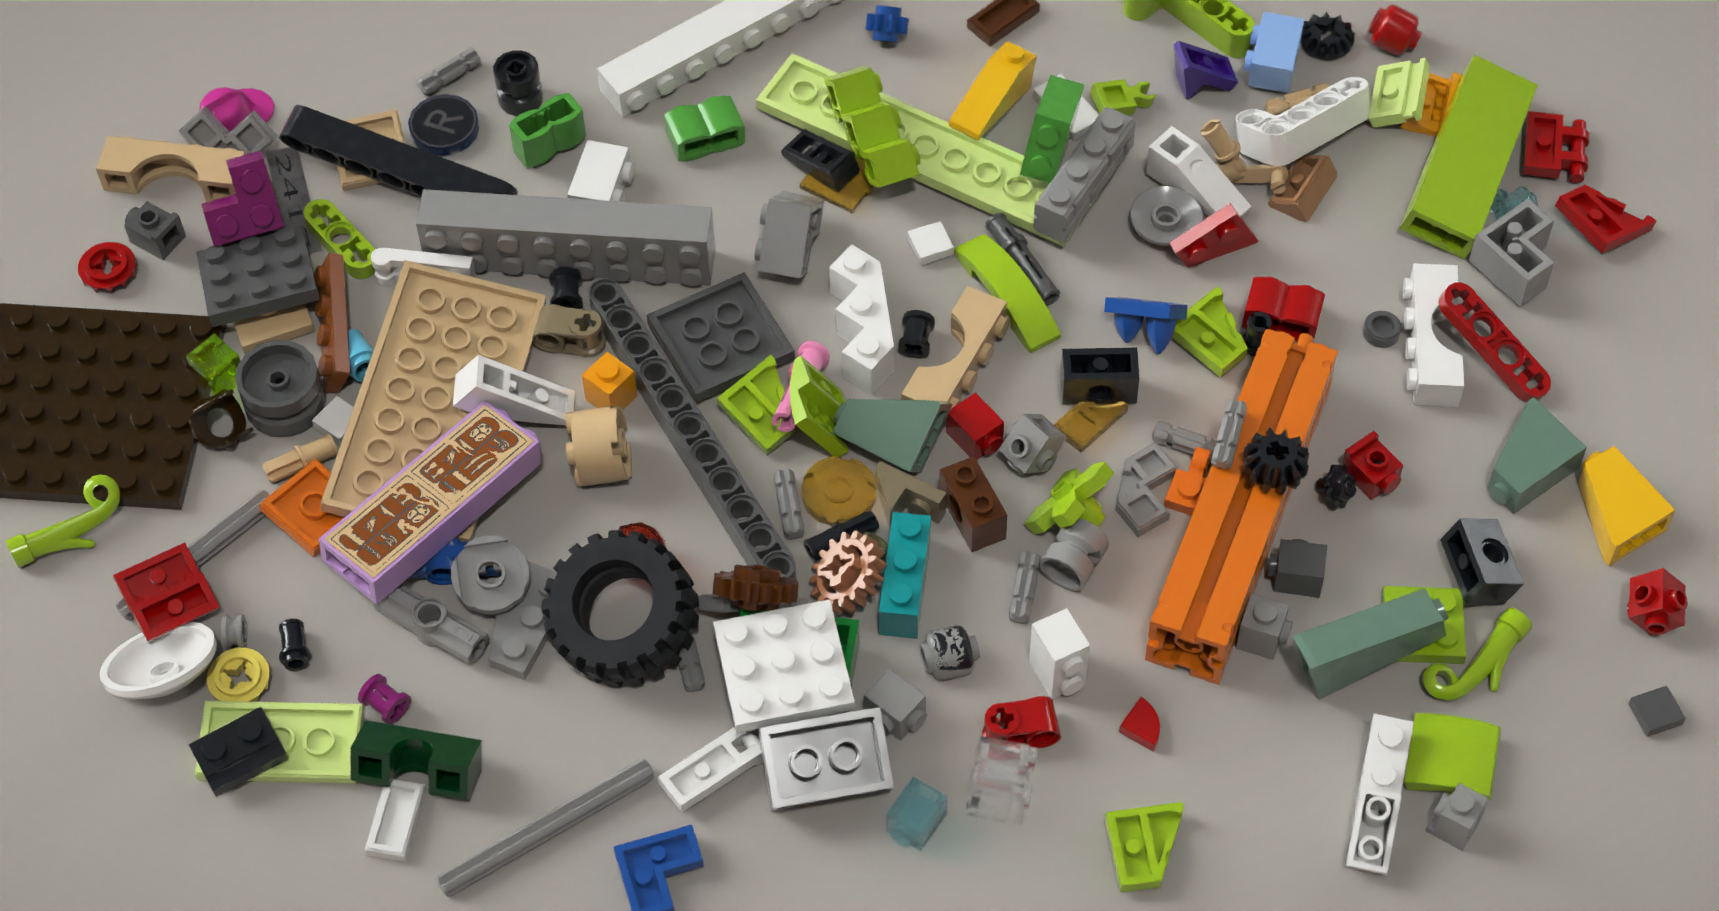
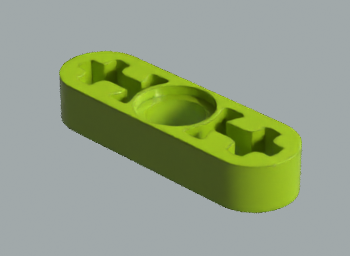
M316 199L309 202L304 208L303 215L306 227L328 252L343 255L344 269L350 276L357 279H366L373 276L375 269L372 265L371 254L375 248L332 202L326 199ZM317 215H320L321 217H326V216H327V220H328V224H329V225L326 227L325 222H324L319 216H318V217H315V216H317ZM338 234L350 236V239L343 244H336L331 241ZM356 250L357 256H358L362 261H366V260H367V262L362 263L360 260L355 261L353 252Z

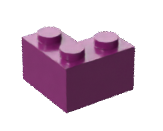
M261 150L226 160L236 194L201 204L213 245L218 246L284 227Z

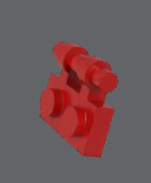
M1528 111L1525 123L1523 175L1558 179L1561 168H1566L1570 172V180L1572 182H1582L1584 180V173L1588 170L1589 161L1588 156L1585 155V148L1589 145L1590 133L1586 130V121L1577 119L1573 121L1572 127L1563 126L1564 115ZM1562 143L1568 144L1571 147V152L1562 151Z

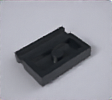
M262 707L188 744L216 797L289 759Z

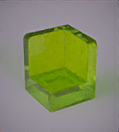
M213 334L186 355L188 364L208 381L213 396L221 390L227 389L229 391L237 387L235 375L237 365L240 363L239 355L217 335Z

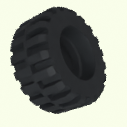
M610 530L608 538L603 539L597 533L587 537L589 544L583 547L576 543L568 550L572 555L565 562L559 559L553 569L557 572L555 579L547 578L544 590L550 597L549 599L542 600V613L548 618L544 621L543 625L546 634L553 640V647L579 673H583L589 680L598 684L604 681L609 687L621 688L623 682L626 681L631 687L644 684L643 677L649 675L653 680L660 678L664 675L662 670L664 666L670 663L675 667L682 659L678 655L682 647L690 648L694 640L689 634L690 628H698L699 616L694 611V608L699 606L698 594L692 588L694 582L689 573L662 543L654 538L648 540L640 532L631 531L629 536H626L622 530ZM638 578L645 580L653 590V603L650 614L644 624L631 635L621 639L602 640L597 638L590 630L589 618L592 605L599 593L608 585L621 579Z

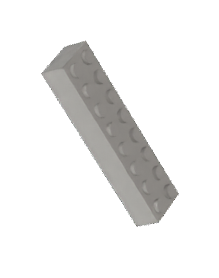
M423 189L416 221L422 252L473 257L476 272H504L511 275L535 274L549 277L554 269L568 266L578 269L581 272L582 279L611 278L619 282L630 280L645 281L653 284L677 283L688 286H711L716 251L712 207Z

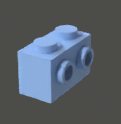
M1263 11L1261 24H1255L1251 34L1250 45H1254L1255 49L1254 51L1247 50L1244 71L1250 72L1248 86L1289 93L1302 37L1303 18Z

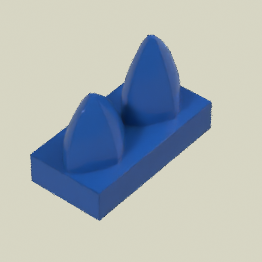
M1106 297L1104 312L1114 313L1117 332L1125 343H1129L1137 335L1142 326L1143 319L1146 317L1149 341L1156 354H1160L1173 336L1176 319L1187 318L1188 305L1124 297Z

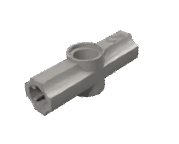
M402 584L380 603H374L377 612L416 633L419 641L424 645L430 647L438 646L469 665L480 659L489 642L488 633L448 611L440 599L434 597L425 598ZM430 620H438L433 624H425Z

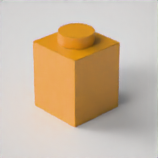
M606 352L582 374L585 400L596 408L621 406L624 410L638 396L635 371L609 352Z

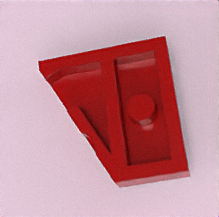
M1587 185L1559 196L1555 205L1602 254L1652 231L1656 220L1649 215H1646L1644 220L1625 212L1626 204L1614 198H1608L1600 191Z
M1229 203L1169 244L1175 254L1188 268L1257 243L1258 239L1233 205Z

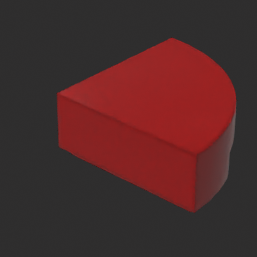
M1140 697L1120 725L1119 732L1154 752L1160 734L1159 717L1153 706L1146 699Z

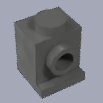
M148 201L141 208L133 207L126 215L124 227L130 243L161 260H164L186 237L177 213L173 212L170 214Z

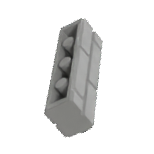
M1104 107L1035 203L1033 228L1037 232L1061 243L1066 242L1089 209L1090 204L1094 202L1123 161L1124 155H1127L1134 145L1135 135L1133 133L1135 132L1136 121L1133 118L1109 107Z

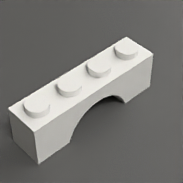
M1413 263L1410 278H1404L1403 300H1409V307H1406L1404 312V329L1410 330L1411 338L1407 337L1405 358L1406 360H1412V368H1408L1407 390H1413L1414 405L1459 407L1464 389L1463 355L1444 347L1436 339L1432 331V327L1436 323L1446 319L1439 308L1438 301L1440 295L1450 284L1458 282V265ZM1459 296L1451 300V302L1455 306L1457 305Z

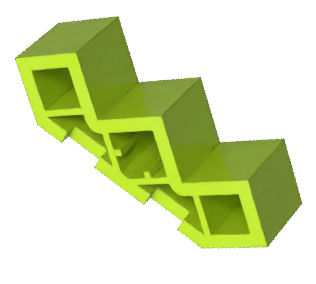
M862 66L824 78L833 112L839 123L844 121L847 130L846 138L856 158H864L866 165L865 176L870 185L880 188L918 176L917 165H920L919 152L914 144L911 145L910 140L900 138L898 129L901 128V119L897 109L892 108L889 103L881 102L879 93L883 91V87L878 73L873 72L871 67Z

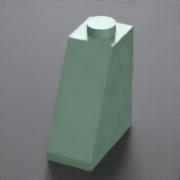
M1533 397L1527 402L1498 458L1487 489L1497 503L1504 505L1515 514L1579 469L1587 447Z
M848 399L846 403H843L838 408L835 414L834 423H836V426L832 433L908 472H922L953 404L947 401Z

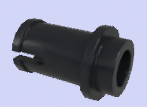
M1254 312L1253 317L1251 315L1248 317L1247 331L1243 334V339L1248 348L1247 353L1252 356L1256 355L1258 347H1260L1265 329L1271 328V318L1264 312Z
M299 619L284 620L279 624L282 645L279 660L287 670L298 671L304 669L311 657L310 650L305 645L304 623Z

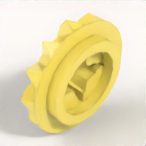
M245 647L233 648L220 654L211 663L207 672V686L213 698L219 701H258V697L263 690H268V680L271 672L266 659L256 650ZM242 671H245L249 681H240L237 686H234L232 678L229 676H239Z

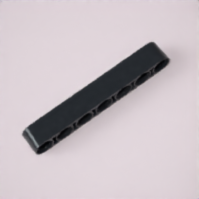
M302 105L294 106L279 135L280 140L292 149L422 197L423 189L517 195L518 193L513 185L504 180Z

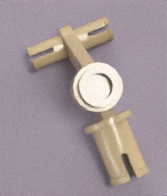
M1212 119L1202 126L1200 130L1201 135L1215 151V164L1232 184L1271 183L1270 188L1271 190L1273 189L1272 192L1275 194H1281L1286 190L1285 181L1288 179V169L1285 165L1246 166L1244 160L1239 156L1240 143L1237 140H1232L1219 119Z

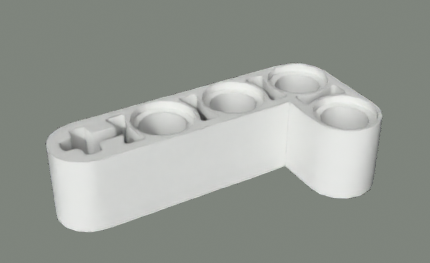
M1360 77L1343 79L1278 116L1259 109L1240 112L1235 118L1237 138L1241 145L1240 152L1271 166H1283L1295 161L1368 119L1370 113L1368 81Z

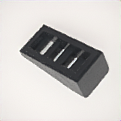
M803 129L781 150L782 156L836 192H840L860 171L854 152L806 129ZM811 145V147L804 154L801 153L804 149Z

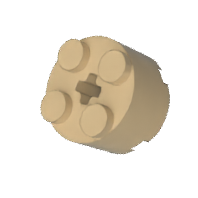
M608 406L567 412L565 416L568 434L572 435V442L566 443V456L568 464L575 465L574 474L577 486L604 484L629 479L632 475L631 445L627 443L624 432L628 431L622 407Z

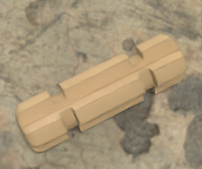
M1321 83L1312 86L1313 90H1310L1308 87L1282 95L1283 99H1280V97L1269 99L1265 102V112L1278 116L1329 86L1327 83Z

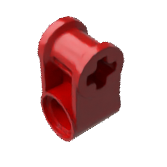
M1047 696L996 703L987 709L984 716L985 726L982 730V741L989 750L996 753L1027 748H1045L1056 744L1061 739L1053 699ZM1002 737H1005V742L1001 743Z

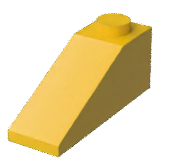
M1007 41L989 58L953 113L948 126L979 140L1031 88L1037 55Z

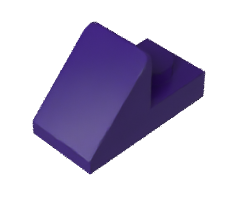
M1179 40L1174 44L1176 76L1187 100L1204 84L1227 91L1232 90L1238 84L1227 56Z

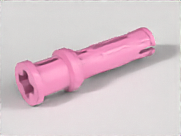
M804 342L797 351V357L803 356L820 372L829 363V351L818 342ZM793 362V364L790 366L789 372H788V376H789L790 381H791V374H792V369H793L794 362ZM790 382L772 417L774 427L778 425L780 418L782 419L777 428L782 432H790L796 426L790 404Z

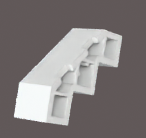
M851 244L829 267L830 293L843 301L835 309L836 335L849 342L842 351V377L872 395L894 372V343L881 263Z

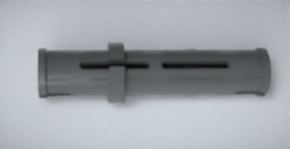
M997 213L990 217L986 222V229L1023 270L1046 306L1056 302L1061 292L1056 288L1028 249L1025 237L1015 231L1004 213Z

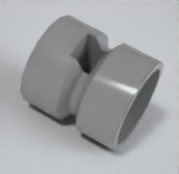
M1081 518L1074 525L1060 529L1056 536L1058 542L1050 545L1040 561V568L1050 581L1071 591H1080L1084 588L1093 573L1094 566L1100 562L1109 547L1108 538L1103 531L1093 523Z

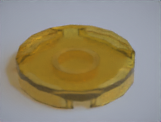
M831 456L816 462L807 470L802 483V502L807 513L818 522L832 526L836 521L842 524L866 511L872 510L876 502V480L871 470L859 460L851 458L850 461L841 459V456Z

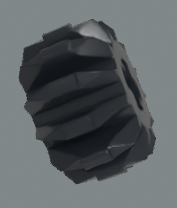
M1271 428L1266 431L1265 436L1255 433L1251 444H1247L1243 453V471L1245 475H1250L1251 486L1263 484L1265 494L1271 488H1276L1281 496L1287 487L1297 489L1301 479L1307 476L1309 468L1308 448L1301 447L1302 441L1300 436L1288 438L1287 429L1281 435L1275 434Z

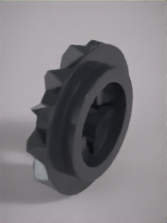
M1327 12L1322 17L1313 14L1309 21H1304L1300 43L1309 54L1315 57L1335 59L1344 56L1351 50L1354 44L1355 33L1352 32L1351 23L1343 22L1341 15L1333 18L1329 17ZM1330 30L1333 31V35H1328L1327 38L1325 37L1321 40L1322 33Z

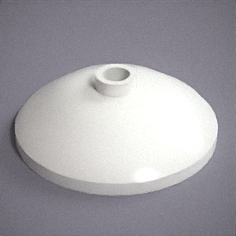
M195 622L187 623L147 642L143 633H140L121 644L106 658L100 669V679L104 688L109 693L126 699H151L170 695L190 684L208 667L217 649L216 638L209 627Z

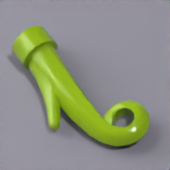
M101 474L92 476L87 480L84 485L83 494L86 501L94 509L26 535L20 533L5 540L18 568L48 553L66 549L94 548L95 542L93 540L77 537L91 531L107 520L115 511L120 500V490L115 480ZM102 485L107 488L108 497L105 501H100L94 497L93 490L95 487Z
M1507 608L1496 621V628L1460 678L1458 679L1455 672L1446 664H1431L1423 673V683L1426 690L1439 699L1447 701L1458 699L1468 694L1490 674L1489 688L1490 691L1496 692L1511 651L1532 629V623L1529 618L1515 608ZM1436 675L1444 676L1448 686L1439 684L1436 680Z

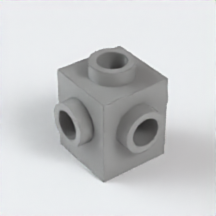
M1023 414L1006 431L1005 441L999 448V451L1008 458L1007 463L1015 471L1021 474L1043 473L1056 462V453L1067 439V436L1042 414Z

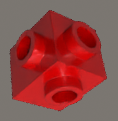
M1664 568L1630 578L1629 602L1627 604L1629 619L1651 636L1665 634L1669 630L1685 626V609L1688 605L1685 594L1686 585Z

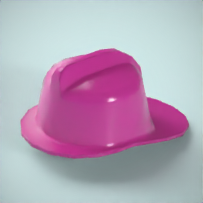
M227 87L216 88L209 91L203 97L199 107L200 111L206 106L229 132L254 110L265 122L269 121L274 113V102L271 96L264 91L254 88H242L239 90Z

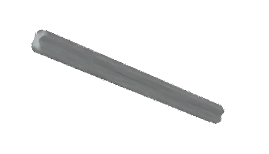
M645 759L636 761L439 874L437 882L440 889L446 896L454 895L643 786L654 778L651 766Z

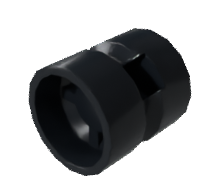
M512 50L503 53L496 59L493 65L497 97L501 109L513 116H519L524 112L539 109L543 102V92L536 58L529 52L522 50Z

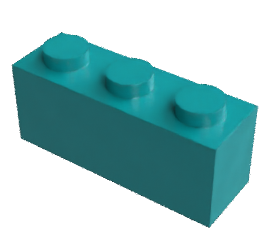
M893 512L886 557L887 567H885L879 606V635L918 639L931 542V516L900 512Z

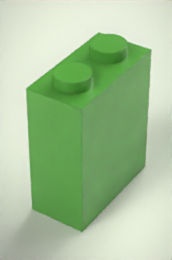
M1050 75L1035 114L1020 175L1051 183L1058 173L1066 153L1085 84Z

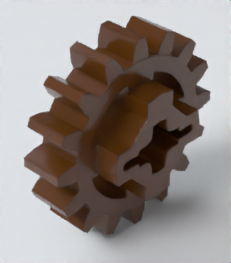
M737 564L734 565V571L714 573L712 592L718 595V597L730 598V605L739 606L745 610H777V605H781V603L792 604V602H797L799 583L792 580V578H781V570L772 569L768 566Z

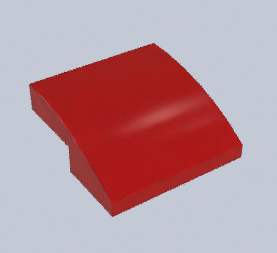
M185 542L113 575V579L147 642L220 609L204 574L200 573Z

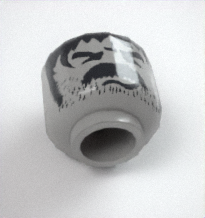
M960 625L929 631L925 642L920 643L924 669L927 674L932 673L938 680L970 674L973 670L974 659L980 658L976 636H968L964 627Z

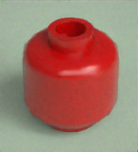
M1389 5L1386 9L1379 8L1368 29V33L1372 34V44L1395 56L1403 54L1407 48L1413 51L1422 35V32L1417 30L1419 25L1418 17L1397 5Z

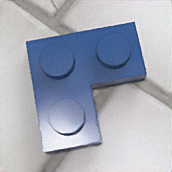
M692 824L613 846L631 911H675L666 877L704 867Z

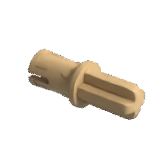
M328 433L326 436L301 447L297 444L294 445V450L263 464V471L267 479L271 483H275L298 473L315 458L321 463L334 456L336 457L338 448L331 434Z

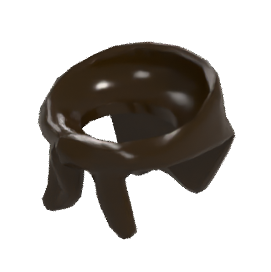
M227 389L221 390L215 396L198 401L190 409L188 426L195 438L204 446L213 449L235 448L239 444L240 439L253 431L252 427L245 430V416L238 401L233 396L234 391L232 389L229 391ZM212 409H223L231 416L233 429L228 436L217 437L209 431L206 418Z

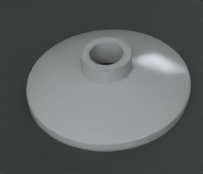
M1158 186L1144 191L1135 199L1131 207L1130 217L1135 231L1142 238L1154 244L1171 246L1169 244L1171 241L1202 222L1203 214L1199 202L1185 190L1172 186Z

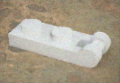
M378 248L371 254L376 281L382 286H390L398 281L405 260L477 278L473 257L393 248Z
M733 727L658 776L659 785L681 813L752 766L763 764L760 740L756 735L757 729L736 733V729ZM744 745L747 749L739 753L735 747Z

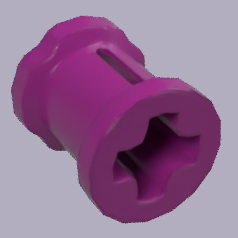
M375 674L370 677L361 687L357 698L358 702L363 704V706L370 705L382 715V721L386 724L398 722L408 711L411 703V697L404 692L398 693L389 686L386 677L382 674Z

